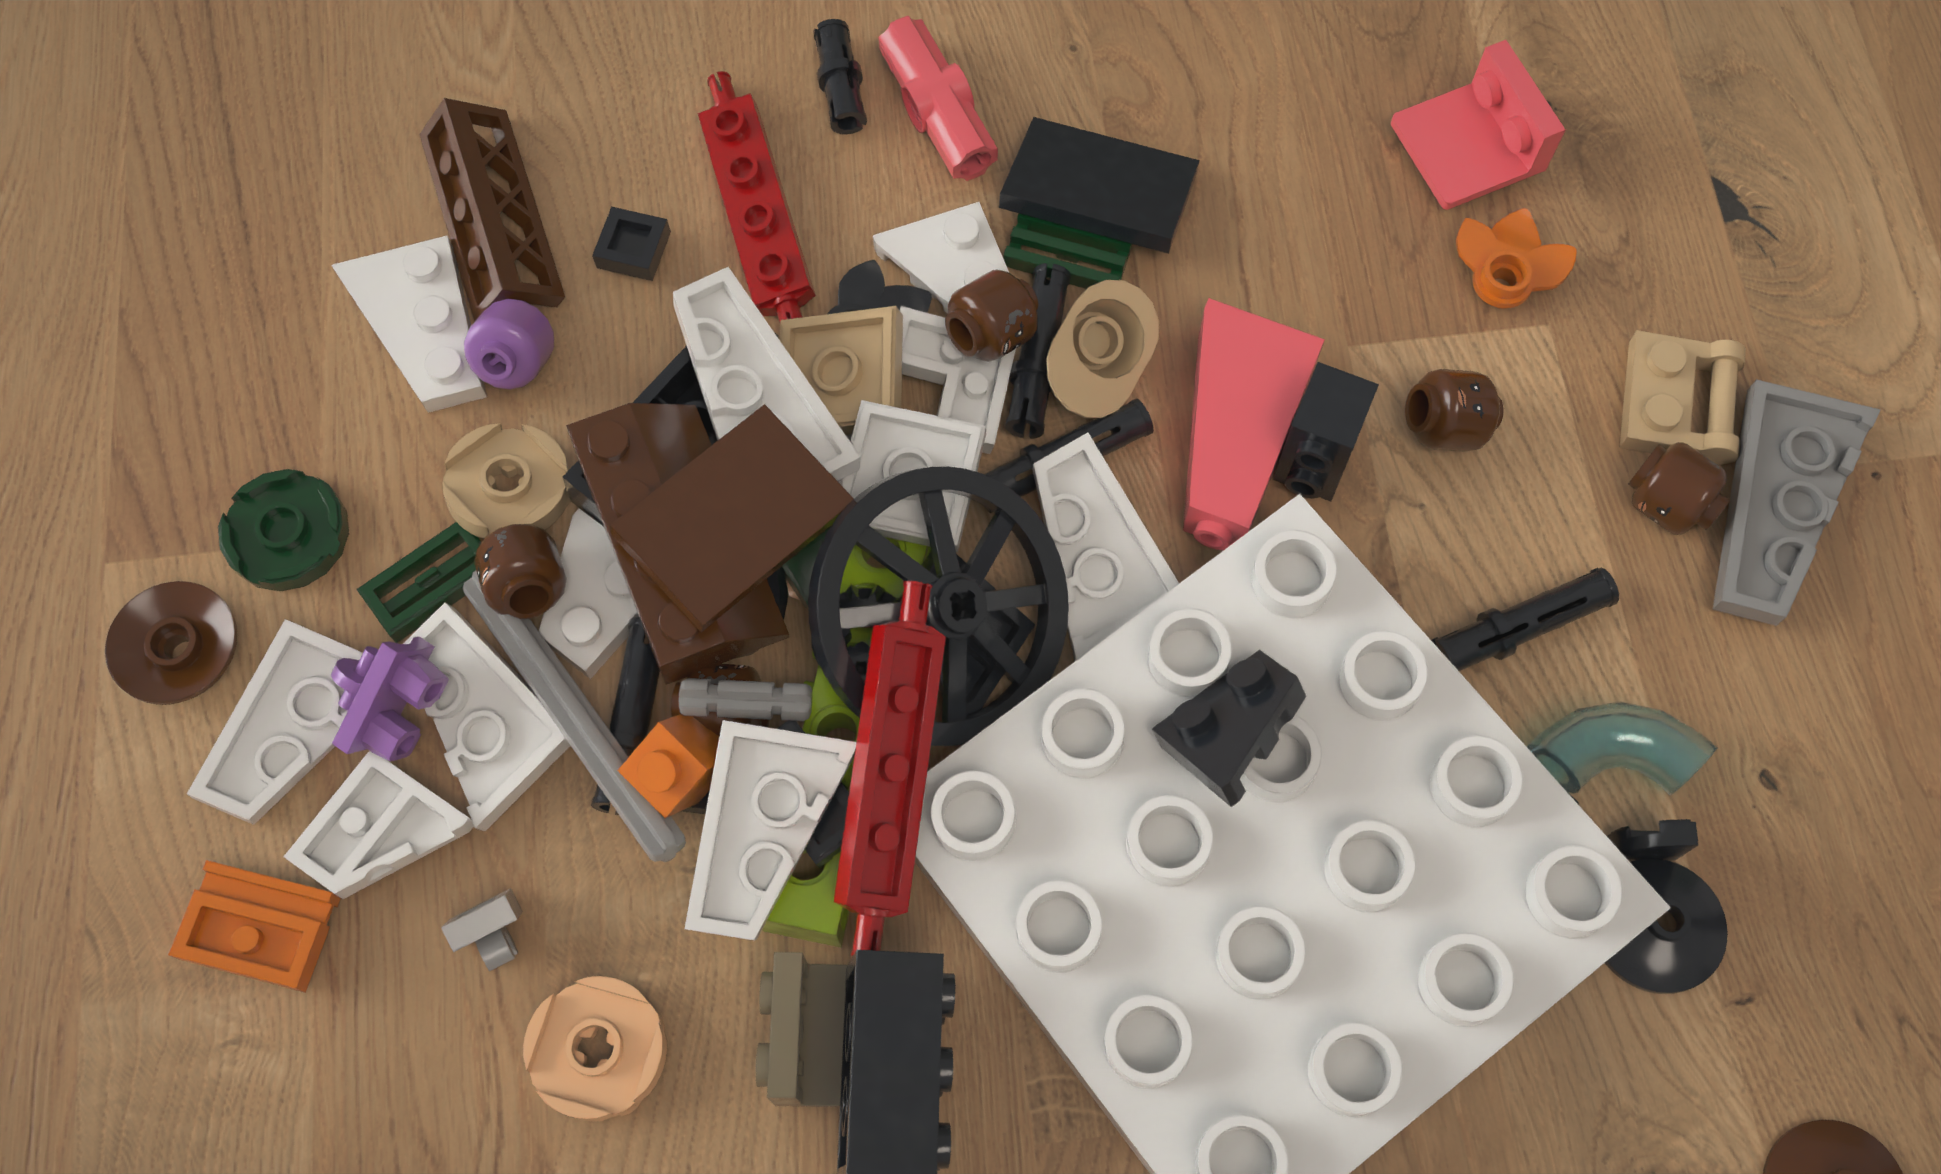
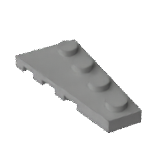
M1757 379L1754 381L1746 394L1739 438V457L1735 463L1712 610L1775 626L1787 617L1815 556L1817 542L1824 527L1830 522L1839 503L1837 498L1847 477L1855 468L1862 452L1860 450L1867 432L1874 426L1881 409Z

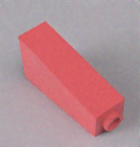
M1208 298L1204 308L1198 336L1183 531L1193 534L1194 538L1204 546L1216 550H1225L1251 530L1291 425L1316 367L1325 339Z

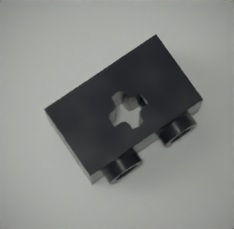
M1317 362L1291 425L1273 480L1285 484L1296 495L1300 494L1302 497L1310 499L1320 497L1331 502L1379 384Z

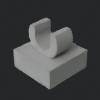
M510 888L449 919L441 929L453 952L475 942L489 971H492L515 959V955L519 953L505 926L516 921L523 911Z

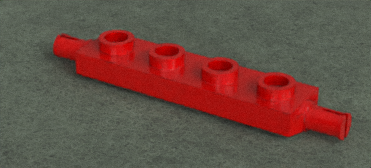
M719 71L717 74L720 84L714 74H711L707 79L715 105L708 110L698 113V117L752 301L762 316H778L779 322L786 319L802 318L800 307L808 303L816 294L758 106L751 93L742 97H736L730 74L725 71Z
M903 581L904 589L899 621L873 625L834 895V903L841 905L850 912L857 913L851 956L854 955L856 950L881 951L885 917H895L907 913L909 908L946 636L935 628L926 625L930 593L933 586L928 583L923 584V582Z

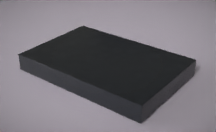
M1033 117L1000 192L999 208L1169 254L1197 175L1200 160Z

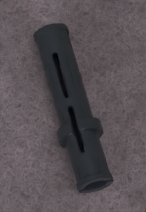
M1047 263L1040 264L1034 268L1032 288L1038 299V326L1032 339L1021 345L1019 360L1015 361L1011 368L1010 382L1014 385L1005 428L1009 433L1020 438H1024L1026 423L1031 425L1030 439L1041 437L1044 434V420L1049 392L1053 391L1047 378L1046 358L1051 342L1061 326L1067 288L1071 279L1070 272L1058 264H1053L1051 280L1046 279Z
M1134 399L1116 412L1083 424L1077 429L1040 447L1030 444L1022 448L1019 457L984 475L996 479L1022 497L1037 490L1034 474L1032 473L1019 481H1016L1015 477L1033 468L1035 462L1086 433H1089L1091 438H1094L1110 430V436L1095 443L1104 457L1143 436L1146 437L1154 432L1153 422L1144 404L1139 399ZM985 507L989 513H992L990 509Z
M1602 567L1595 568L1588 574L1542 592L1503 611L1495 608L1478 614L1477 622L1443 637H1436L1431 641L1458 671L1491 657L1502 660L1515 654L1517 646L1561 628L1602 608L1617 604L1619 601L1618 587L1606 569Z
M639 617L629 621V634L609 727L610 732L628 757L647 736L660 669L650 643L644 644L646 633ZM597 784L591 806L598 811L609 814L611 803Z

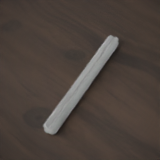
M474 571L472 578L464 582L463 591L649 859L654 862H668L675 858L676 853L685 847L686 844L685 836L671 816L664 818L617 771L627 760V754L530 619H519L509 614L500 615L490 608L483 596L477 572Z

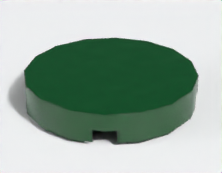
M291 469L263 473L241 486L231 498L234 503L229 508L227 516L223 512L218 525L219 548L229 566L239 576L257 588L280 592L305 587L327 574L342 556L349 535L347 510L330 485L319 478L305 475L303 471Z

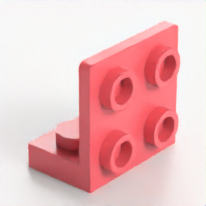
M1507 40L1485 47L1471 84L1396 112L1391 120L1393 130L1437 201L1445 210L1546 171L1566 130Z

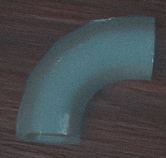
M1614 702L1576 709L1540 732L1527 746L1568 793L1572 794L1578 793L1593 777L1602 771L1620 767L1642 773L1655 781L1669 795H1672L1707 762L1718 748L1702 733L1664 710L1625 702Z

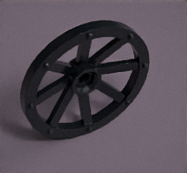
M946 466L909 470L889 476L875 483L852 500L835 519L819 548L813 565L808 597L809 626L816 656L825 677L835 693L857 717L860 718L865 681L850 658L842 629L899 621L902 602L839 608L843 573L854 545H857L903 581H917L933 586L930 593L926 625L946 636L943 654L942 721L934 722L931 746L965 744L1051 679L1063 650L1068 626L1069 604L1066 576L1057 547L1045 524L1028 503L1012 489L987 475L964 468ZM942 492L965 496L979 502L995 513L962 572H960ZM918 493L937 574H932L871 528L869 524L894 503ZM1012 530L1027 554L1036 585L984 592L981 584ZM951 595H954L959 603V610L954 617L951 616L953 613L951 608L952 602L950 601ZM1038 605L1035 637L1025 663L984 620L987 612ZM967 637H970L1012 684L988 706L966 716Z

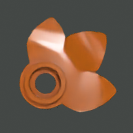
M1527 208L1519 209L1505 216L1492 229L1477 220L1465 218L1456 238L1459 257L1474 272L1473 287L1477 295L1487 304L1497 308H1514L1524 303L1533 291L1557 288L1566 280L1576 261L1577 249L1573 246L1565 244L1541 246L1542 243L1538 229ZM1495 279H1503L1510 284V286L1503 285L1497 282Z

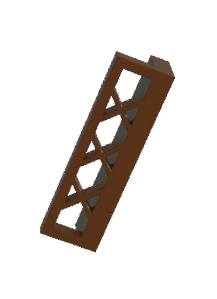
M444 98L419 135L474 322L491 304L505 299L522 300L532 305L558 307L564 300L565 294L507 111ZM473 125L491 128L496 146L493 147L476 133ZM488 165L508 181L511 190L509 194L488 177L486 171ZM502 212L523 228L526 238L524 241L503 225L500 217ZM519 260L536 274L540 285L520 282L515 261Z

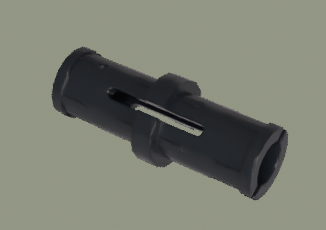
M827 19L817 25L818 29L814 28L813 30L820 58V67L817 71L819 88L826 94L831 129L839 134H853L863 129L862 124H867V117L860 94V85L863 81L861 65L854 60L850 43L849 25L840 19Z

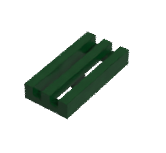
M1018 213L1017 225L1013 227L1010 235V244L1006 246L1003 259L1007 267L1033 274L1036 266L1047 263L1048 271L1046 278L1051 279L1053 264H1058L1070 272L1071 285L1087 289L1089 286L1104 280H1122L1132 250V244ZM1027 246L1056 254L1058 259L1025 251L1022 248ZM1082 261L1112 270L1111 273H1106L1073 263Z
M455 522L356 590L395 643H398L417 630L445 602L452 606L466 596L463 591L464 582L472 578L473 572L476 571L474 563L476 551L481 541L477 536L469 533ZM466 542L468 547L440 566L431 567L415 578V583L384 604L381 602V598Z

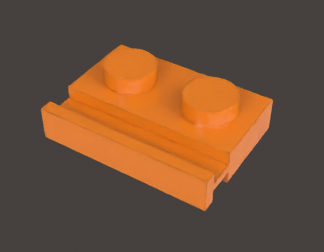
M206 860L202 869L206 874L200 889H194L168 955L185 962L306 993L330 929L327 923L333 907H338L341 898L333 892Z

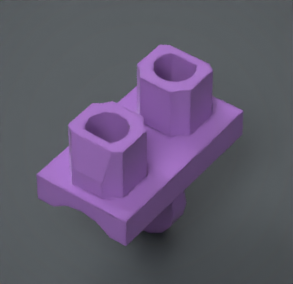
M413 637L410 644H398L388 641L382 642L379 649L367 646L360 660L351 658L338 660L332 670L331 677L338 686L344 689L338 704L343 709L348 710L332 744L346 754L368 749L388 761L408 757L415 748L421 734L417 726L401 716L406 703L408 702L418 710L431 707L440 698L449 681L448 677L428 660L435 646L421 637Z

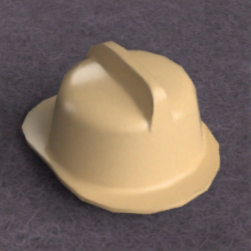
M1104 280L1089 286L1075 300L1051 342L1046 358L1047 378L1055 397L1067 410L1083 418H1103L1119 410L1130 397L1145 367L1152 358L1159 340V319L1153 302L1140 288L1124 280Z

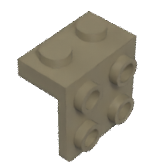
M774 952L773 972H762L759 995L760 1014L771 1015L770 1043H758L757 1087H767V1098L775 1106L840 1107L845 979L848 965L808 964L802 952Z

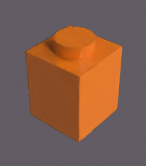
M680 714L659 721L617 771L664 818H667L698 804L710 790L719 736L706 728L693 716Z

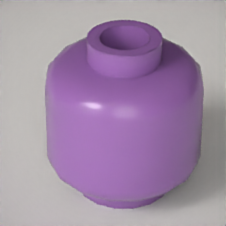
M505 299L491 304L472 324L464 340L465 358L471 370L482 381L496 388L509 390L524 387L536 378L549 360L554 348V332L548 319L538 308L525 301Z

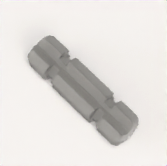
M688 678L682 681L680 685L679 709L680 713L685 716L707 717L710 711L717 712V717L771 720L773 714L781 715V720L805 721L809 719L812 711L811 686L800 683H784L783 688H777L774 682L721 680L718 685L711 684V679Z

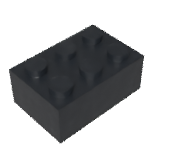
M856 950L846 968L836 1174H937V1171H940V1169L949 1168L951 1126L950 1123L939 1122V1098L942 1097L943 1092H951L952 1047H941V1032L945 1017L952 1018L954 1014L956 985L954 973H943L944 954Z

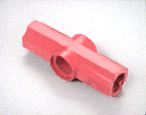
M905 16L891 22L889 28L878 37L879 49L901 86L904 106L912 124L919 133L927 131L953 179L964 178L966 181L985 174L987 168L998 160V148L974 109L973 95L963 71L956 63L948 65L922 19L914 20L909 16Z

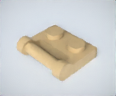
M1636 330L1629 341L1619 448L1652 453L1658 444L1668 449L1677 442H1684L1718 465L1735 462L1739 457L1740 443L1738 436L1733 434L1737 374L1745 365V346L1734 340H1718L1708 343ZM1696 369L1712 372L1706 434L1691 432Z

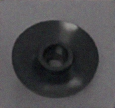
M1655 858L1631 861L1630 863L1671 907L1668 911L1676 921V929L1674 932L1666 931L1656 920L1607 960L1605 964L1623 981L1647 992L1674 994L1700 985L1719 967L1727 946V922L1717 896L1701 877L1680 864Z

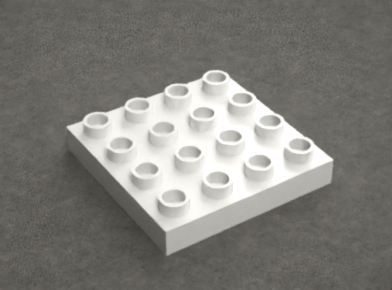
M1300 494L927 772L915 863L1150 1174H1350L1671 908ZM1261 650L1298 677L1307 697L1293 719L1281 728L1279 740L1268 758L1265 760L1255 758L1254 756L1240 778L1246 792L1237 804L1230 807L1161 748L1152 728L1170 716L1182 703L1193 699L1227 674L1235 664L1246 660L1255 652Z

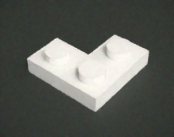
M901 306L900 312L903 314L902 374L943 385L936 416L986 426V438L982 453L990 454L995 445L1015 350L991 362L976 359L974 356H965L955 347L948 336L944 317Z

